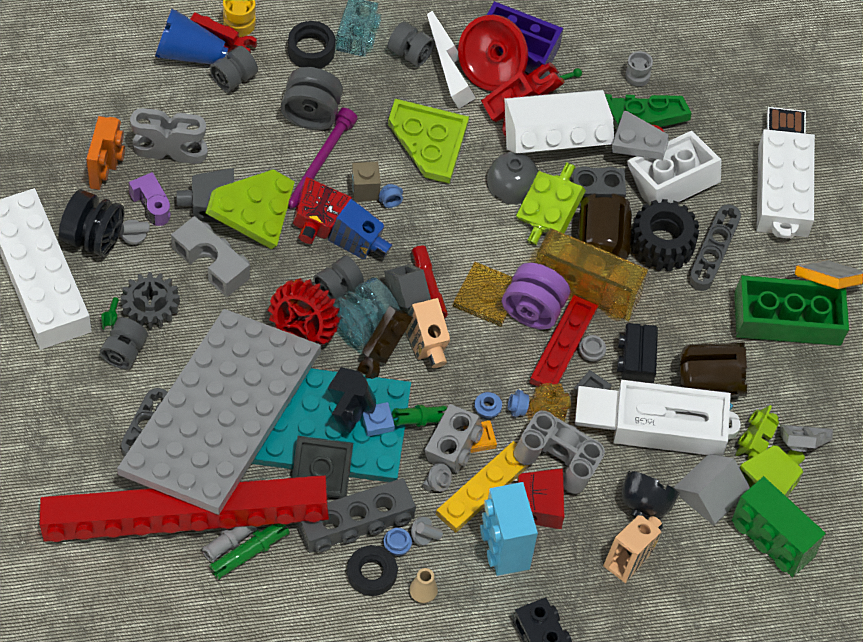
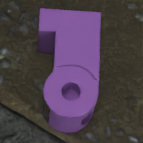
M153 172L129 182V195L133 202L142 201L147 210L148 221L155 226L168 223L170 220V203Z

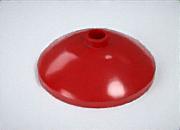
M485 15L471 21L462 32L458 45V56L463 72L473 84L482 89L494 91L520 71H525L528 62V48L521 30L511 20L500 15ZM499 47L503 49L502 55L499 53Z

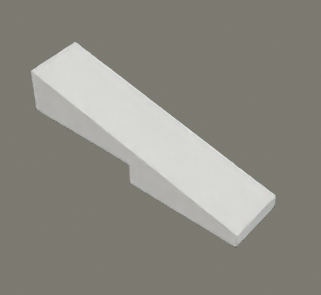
M431 11L427 16L453 101L458 109L474 100L475 96L454 64L459 60L458 50L433 11Z

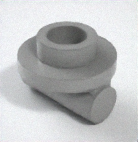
M127 220L122 223L120 236L129 244H139L143 242L146 233L149 232V223Z
M436 463L430 469L429 475L422 484V487L427 491L443 492L447 490L452 479L449 467L445 464Z
M428 517L416 518L411 528L412 538L419 545H426L432 538L439 540L443 536V531L433 527V523Z

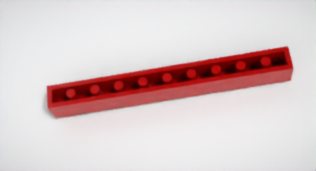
M326 475L239 482L219 515L155 489L41 497L39 525L44 542H59L71 539L114 538L124 535L175 533L177 531L189 530L203 531L215 528L230 529L241 526L258 527L267 524H290L301 521L318 522L320 520H329Z

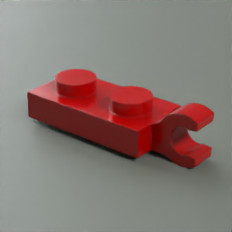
M194 12L190 18L224 40V47L228 48V52L237 46L257 47V39L255 37H239V32L235 31L232 27L215 22L208 16H202ZM245 47L251 53V49Z

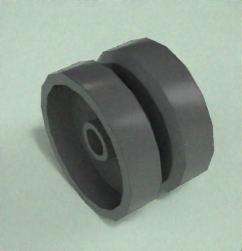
M301 67L293 70L288 77L286 92L281 101V112L288 121L301 128L310 130L329 128L336 120L338 105L343 94V86L338 78L323 69Z

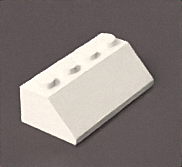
M603 90L504 98L506 145L509 151L525 153L613 144V116Z

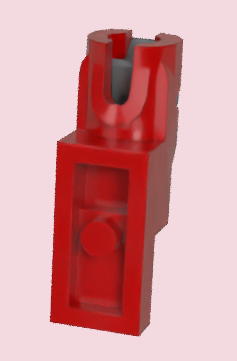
M548 62L546 65L539 66L528 75L520 71L483 98L481 102L490 118L497 123L504 118V98L552 94L565 81L559 77L557 68L551 62Z

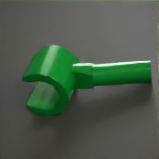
M117 297L112 298L110 309L101 314L102 330H105L106 326H113L118 319L116 309L119 299Z

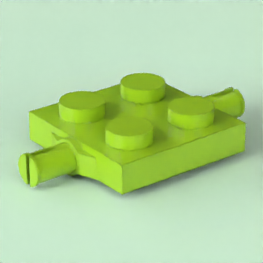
M566 162L560 176H552L538 171L516 215L520 221L531 224L534 227L527 239L529 243L537 245L543 232L564 235L586 192L583 186L572 183L569 180L576 168L574 165Z

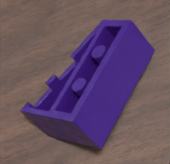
M494 1L487 15H500L511 20L524 35L528 48V62L525 71L530 74L539 66L546 65L548 62L552 63L561 45L563 28ZM499 47V51L503 53V49Z

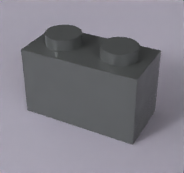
M407 264L384 271L393 303L410 310L412 304L431 300L423 269Z

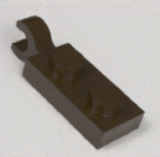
M389 306L363 349L362 353L366 357L361 361L357 370L365 373L366 378L373 379L378 377L380 374V362L387 363L413 317L407 312Z

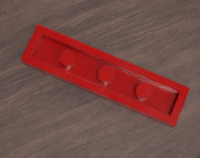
M573 295L530 378V384L553 394L555 393L597 312L598 305Z

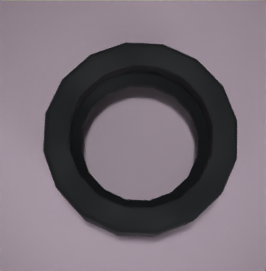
M305 21L297 24L292 28L288 36L289 58L299 67L321 69L327 66L335 54L336 39L334 32L327 25L318 21ZM313 37L324 41L326 48L318 53H306L297 47V43L304 38Z

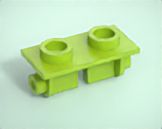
M771 405L761 410L757 409L752 413L748 420L750 425L747 431L738 440L740 446L735 454L736 456L746 453L748 459H751L767 449L769 443L762 436L767 440H771L779 425V417L774 413H769L772 408Z

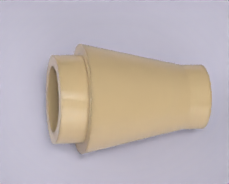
M428 568L420 569L410 584L409 591L414 600L420 603H427L437 596L438 587L432 570Z

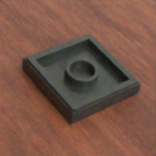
M298 436L292 478L326 475L328 497H346L354 443Z

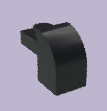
M340 367L328 386V390L337 404L332 415L341 431L351 433L363 412L373 414L376 408V397L362 373Z

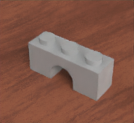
M194 216L171 234L172 249L190 265L201 257H209L215 260L208 267V281L226 298L250 279V263L247 258L242 254L238 255L226 239L219 238L213 233L208 223L201 222Z

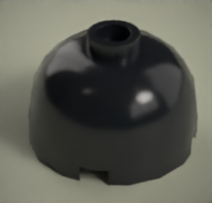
M636 471L627 472L621 489L625 505L632 509L631 515L635 518L638 515L643 516L646 519L651 516L660 518L669 513L680 493L667 485L666 489H663L664 486L659 483V480Z

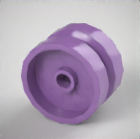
M524 263L517 268L501 302L508 314L518 322L536 329H549L555 325L561 308L564 307L571 290L566 280L553 269L541 264Z

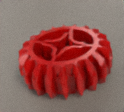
M301 278L295 281H287L271 297V305L268 309L272 313L269 320L275 322L274 328L320 344L321 347L333 338L332 336L339 328L337 325L341 318L337 316L340 308L333 306L336 299H330L327 296L329 290L322 291L320 283L313 286L311 279L305 282Z

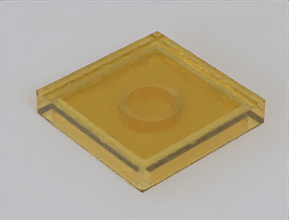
M474 262L453 302V307L502 327L508 312L504 309L501 301L513 277Z

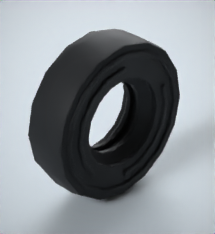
M363 546L356 550L348 560L347 577L349 583L357 592L363 595H382L392 588L397 579L398 566L396 559L390 551L381 546ZM367 562H377L382 566L383 574L378 579H367L361 572L362 566Z

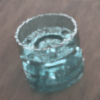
M374 277L359 284L355 288V293L348 291L343 297L336 298L333 306L340 308L337 314L341 318L338 324L348 340L360 349L365 348L388 307L392 306L399 309L389 289L379 279Z

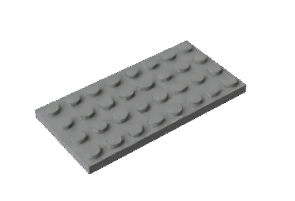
M223 309L118 466V475L219 515L320 355L321 345Z

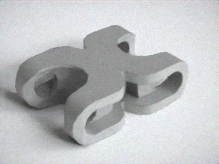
M145 108L137 109L132 113L130 125L136 134L133 139V150L136 155L145 158L162 159L168 154L177 162L199 164L206 159L208 149L206 142L203 140L206 133V122L201 116L177 113L172 118H169L161 110ZM146 119L150 124H140L138 120ZM192 125H195V126H198V127H199V128L196 129V130H189V129H188V127H190V126H192ZM143 142L151 143L148 147L140 146ZM188 148H197L200 152L191 153Z

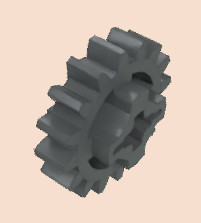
M148 272L147 278H143L141 274H138V281L135 282L129 279V287H123L121 305L123 314H128V318L135 321L137 319L138 323L142 326L144 323H148L149 329H152L153 323H158L162 327L164 319L171 322L172 313H178V304H180L178 287L172 286V279L170 278L163 281V274L161 273L157 278L153 277L152 272ZM150 296H152L151 305H149Z

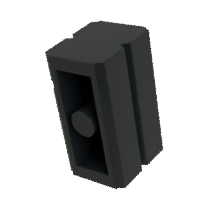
M627 323L624 333L619 332L618 348L622 349V356L617 358L616 371L621 372V380L654 384L658 327L656 325L644 324L642 326L641 324Z

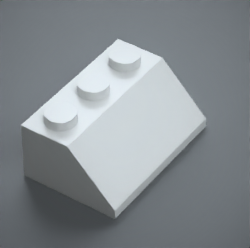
M693 131L670 140L663 160L639 156L627 160L628 167L641 197L649 205L651 201L657 200L660 203L662 199H668L670 203H673V200L680 202L721 182V159Z

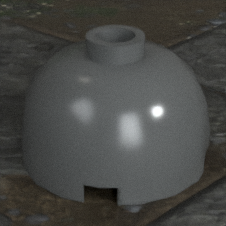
M504 153L493 161L488 171L487 187L491 195L501 198L503 203L521 204L534 182L538 169L535 163L525 154Z

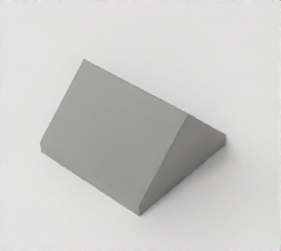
M714 454L707 455L674 487L680 493L679 497L713 526L739 502L741 495L750 488L734 458Z

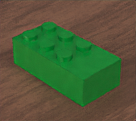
M741 275L734 291L736 337L841 346L849 331L846 288L835 289L813 281Z

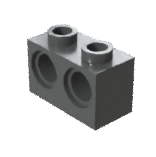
M582 166L576 167L571 175L570 181L583 186L586 190L582 200L592 194H596V198H612V193L626 198L625 168H590Z

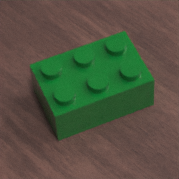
M764 476L741 495L731 520L740 533L746 534L752 539L759 551L767 553L775 561L776 566L781 571L787 572L792 578L815 558L826 535L815 522Z

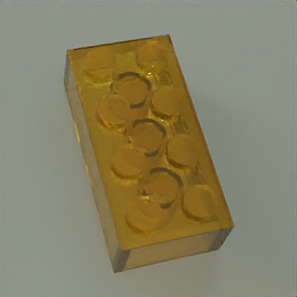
M552 228L549 229L537 252L535 262L536 264L553 269L566 280L571 290L569 298L576 295L598 305L599 309L610 313L613 317L630 321L641 299L649 270Z

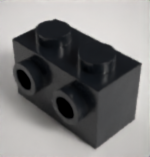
M546 597L515 609L512 621L523 642H572L568 631L562 630L558 622L560 617L554 605L550 606Z

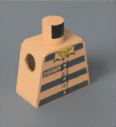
M436 298L412 304L408 314L413 319L405 332L416 358L420 360L428 358L432 368L441 367L447 363L444 351L450 342V336L439 300Z
M638 515L615 537L603 567L626 583L654 551L662 533V522L654 516L649 517L647 520L643 516Z

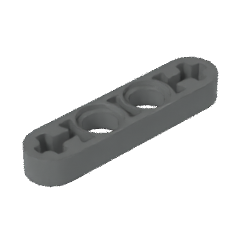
M723 205L716 214L690 273L689 283L695 290L706 291L712 286L741 218L740 210L734 205ZM727 215L732 216L728 226L723 225L725 217ZM721 233L727 240L718 242L713 238V234ZM713 253L718 260L709 262L704 258V254ZM705 269L707 270L703 281L698 280L702 270Z

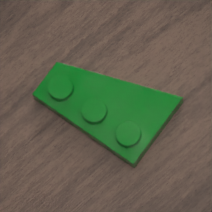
M605 94L616 130L624 111H628L645 122L659 127L691 120L692 113L683 96L652 95L649 99L635 98V95H625V98H612V94Z

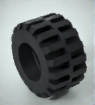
M662 199L660 203L654 200L651 201L650 205L645 204L642 206V210L637 212L632 227L630 245H632L631 250L633 254H638L637 260L640 263L644 261L646 262V267L651 268V266H654L657 271H661L662 268L672 271L674 266L679 269L683 267V263L687 264L690 261L699 236L698 220H694L695 214L688 212L687 206L683 205L681 207L677 201L673 200V203H670L668 199ZM666 231L674 235L676 239H661L653 232Z

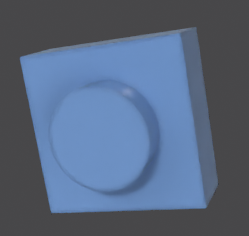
M388 402L376 404L373 414L363 412L362 414L367 436L394 431L395 425Z

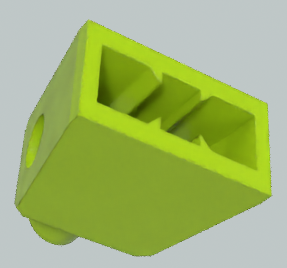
M774 445L741 464L740 470L750 488L764 476L788 497L798 485L804 471L799 464L805 460V456L802 452L790 450L786 454L779 446Z

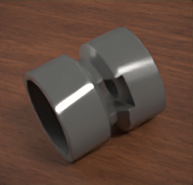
M403 21L391 34L387 47L398 56L405 55L406 61L416 67H420L431 55L435 40L424 32L418 33L416 27Z
M237 46L228 52L226 57L219 58L210 65V72L217 85L225 92H230L241 84V80L246 81L257 74L258 66L254 57L245 47Z
M343 256L331 264V268L326 267L313 276L314 284L320 283L322 291L329 290L327 296L330 299H336L335 303L345 297L346 292L351 293L364 284V278L359 267L348 256Z
M118 318L110 331V336L107 337L100 349L101 357L114 367L125 370L130 369L138 356V350L143 347L148 337V332L141 324L134 320Z

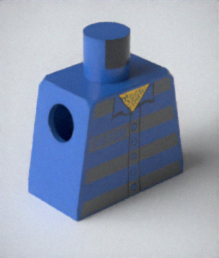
M352 199L337 216L329 237L330 242L361 259H366L371 251L385 258L392 247V244L380 237L385 227L384 224Z

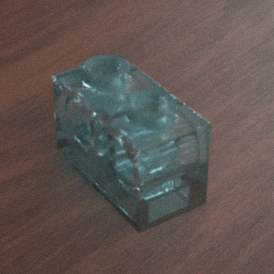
M348 0L337 33L336 51L366 56L368 47L373 48L376 35L373 33L374 28L378 29L381 22L382 14L378 13V3L367 0Z

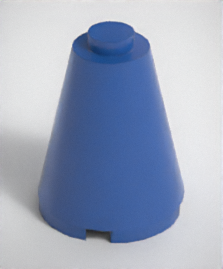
M171 9L155 57L211 65L219 58H224L228 48L224 47V40L179 11Z

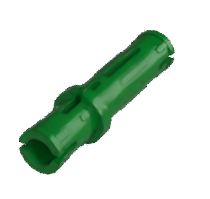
M272 524L261 532H254L252 538L214 563L209 564L210 570H214L213 575L220 580L223 576L261 551H268L270 545L290 534L289 529L284 528L287 525Z

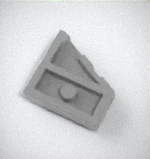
M780 424L779 435L787 446H791V450L805 452L807 448H817L831 441L833 429Z

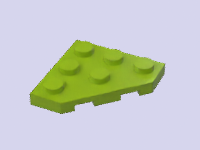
M395 99L388 125L425 178L450 184L469 123V116Z
M273 169L218 187L211 193L206 214L262 245L273 249L279 241L295 181Z

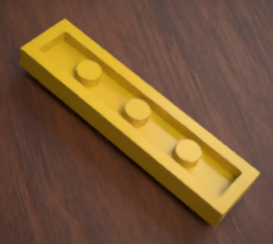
M514 441L436 510V516L455 533L485 507L484 500L488 499L490 488L509 485L530 466L521 464L514 457L513 451L517 445Z

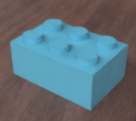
M520 482L490 488L488 499L484 500L486 512L482 513L483 524L480 525L482 540L488 542L490 549L487 550L490 567H495L497 576L529 570L538 532L524 483Z

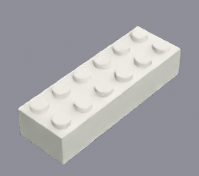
M35 188L0 199V254L39 349L41 350L91 333L89 313Z

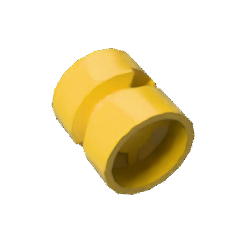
M223 0L224 26H230L239 32V37L251 34L256 26L255 0Z

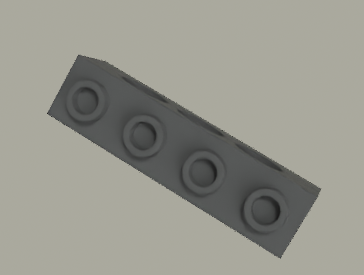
M404 478L328 502L329 520H320L318 522L301 521L297 522L308 552H324L329 550L332 545L341 542L345 544L352 543L360 536L369 533L376 535L383 532L387 527L408 524L415 518L416 505ZM387 507L390 510L387 512L379 511L378 508ZM354 515H360L364 519L356 521L353 520L351 517ZM334 524L337 528L327 529L325 525Z

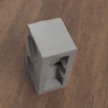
M449 404L425 448L428 462L445 464L449 467L450 471L458 474L461 466H466L470 459L472 445L474 442L478 443L482 437L483 428L480 417ZM460 426H468L464 431H457V428ZM447 449H456L452 454H444Z

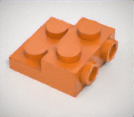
M98 116L87 155L88 177L91 189L100 190L102 181H107L109 169L116 170L118 162L124 159L125 146L122 145L124 131L120 130L121 121L115 117Z

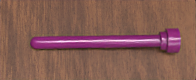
M343 107L337 113L336 126L291 194L288 204L289 208L297 206L299 194L306 177L315 178L343 132L352 129L357 122L358 117L352 110Z

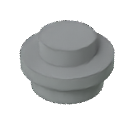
M590 335L581 341L579 352L588 361H598L604 357L606 345L599 336Z

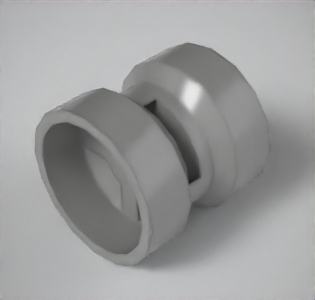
M637 51L628 57L625 78L629 84L640 87L649 82L653 64L652 57L649 54Z

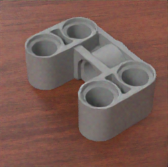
M538 411L534 414L513 451L516 460L524 465L533 464L542 451L545 453L548 451L566 462L565 465L568 468L563 475V486L568 492L578 494L585 489L605 454L604 447L599 441L590 438L574 426L563 422L547 411Z

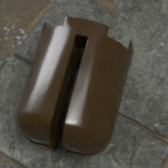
M612 193V198H596V194H592L581 201L577 252L584 263L598 269H611L623 264L629 257L632 211L630 202L626 198Z
M745 342L689 344L685 346L680 354V387L730 393V397L747 396V384H745L747 368Z

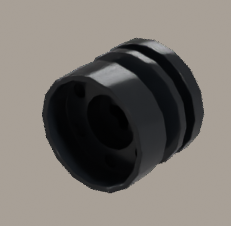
M82 189L77 190L70 198L62 215L59 226V240L77 248L84 244L87 252H94L101 257L107 256L120 234L124 221V206L116 202L112 204L108 199H104L99 203L97 195Z

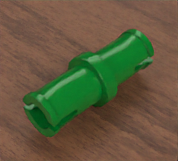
M422 404L416 405L414 408H394L392 418H398V420H393L395 426L415 424L417 427H423L427 423H439L444 415L442 411H446L447 407L445 405L425 407Z

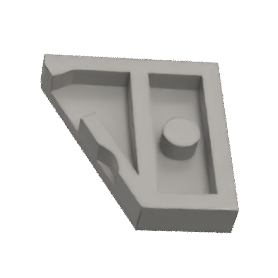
M624 111L612 144V152L663 160L669 143V135L630 112Z

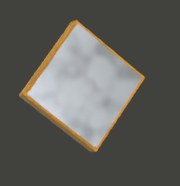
M829 260L798 265L795 270L797 277L835 289L863 284L862 270Z

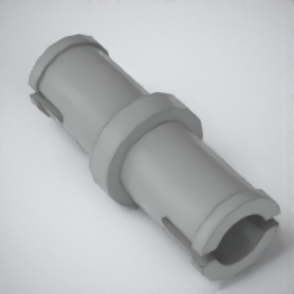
M255 526L224 528L220 531V536L201 548L202 552L213 563L230 548L233 550L237 548L239 542L253 531H256L257 528Z

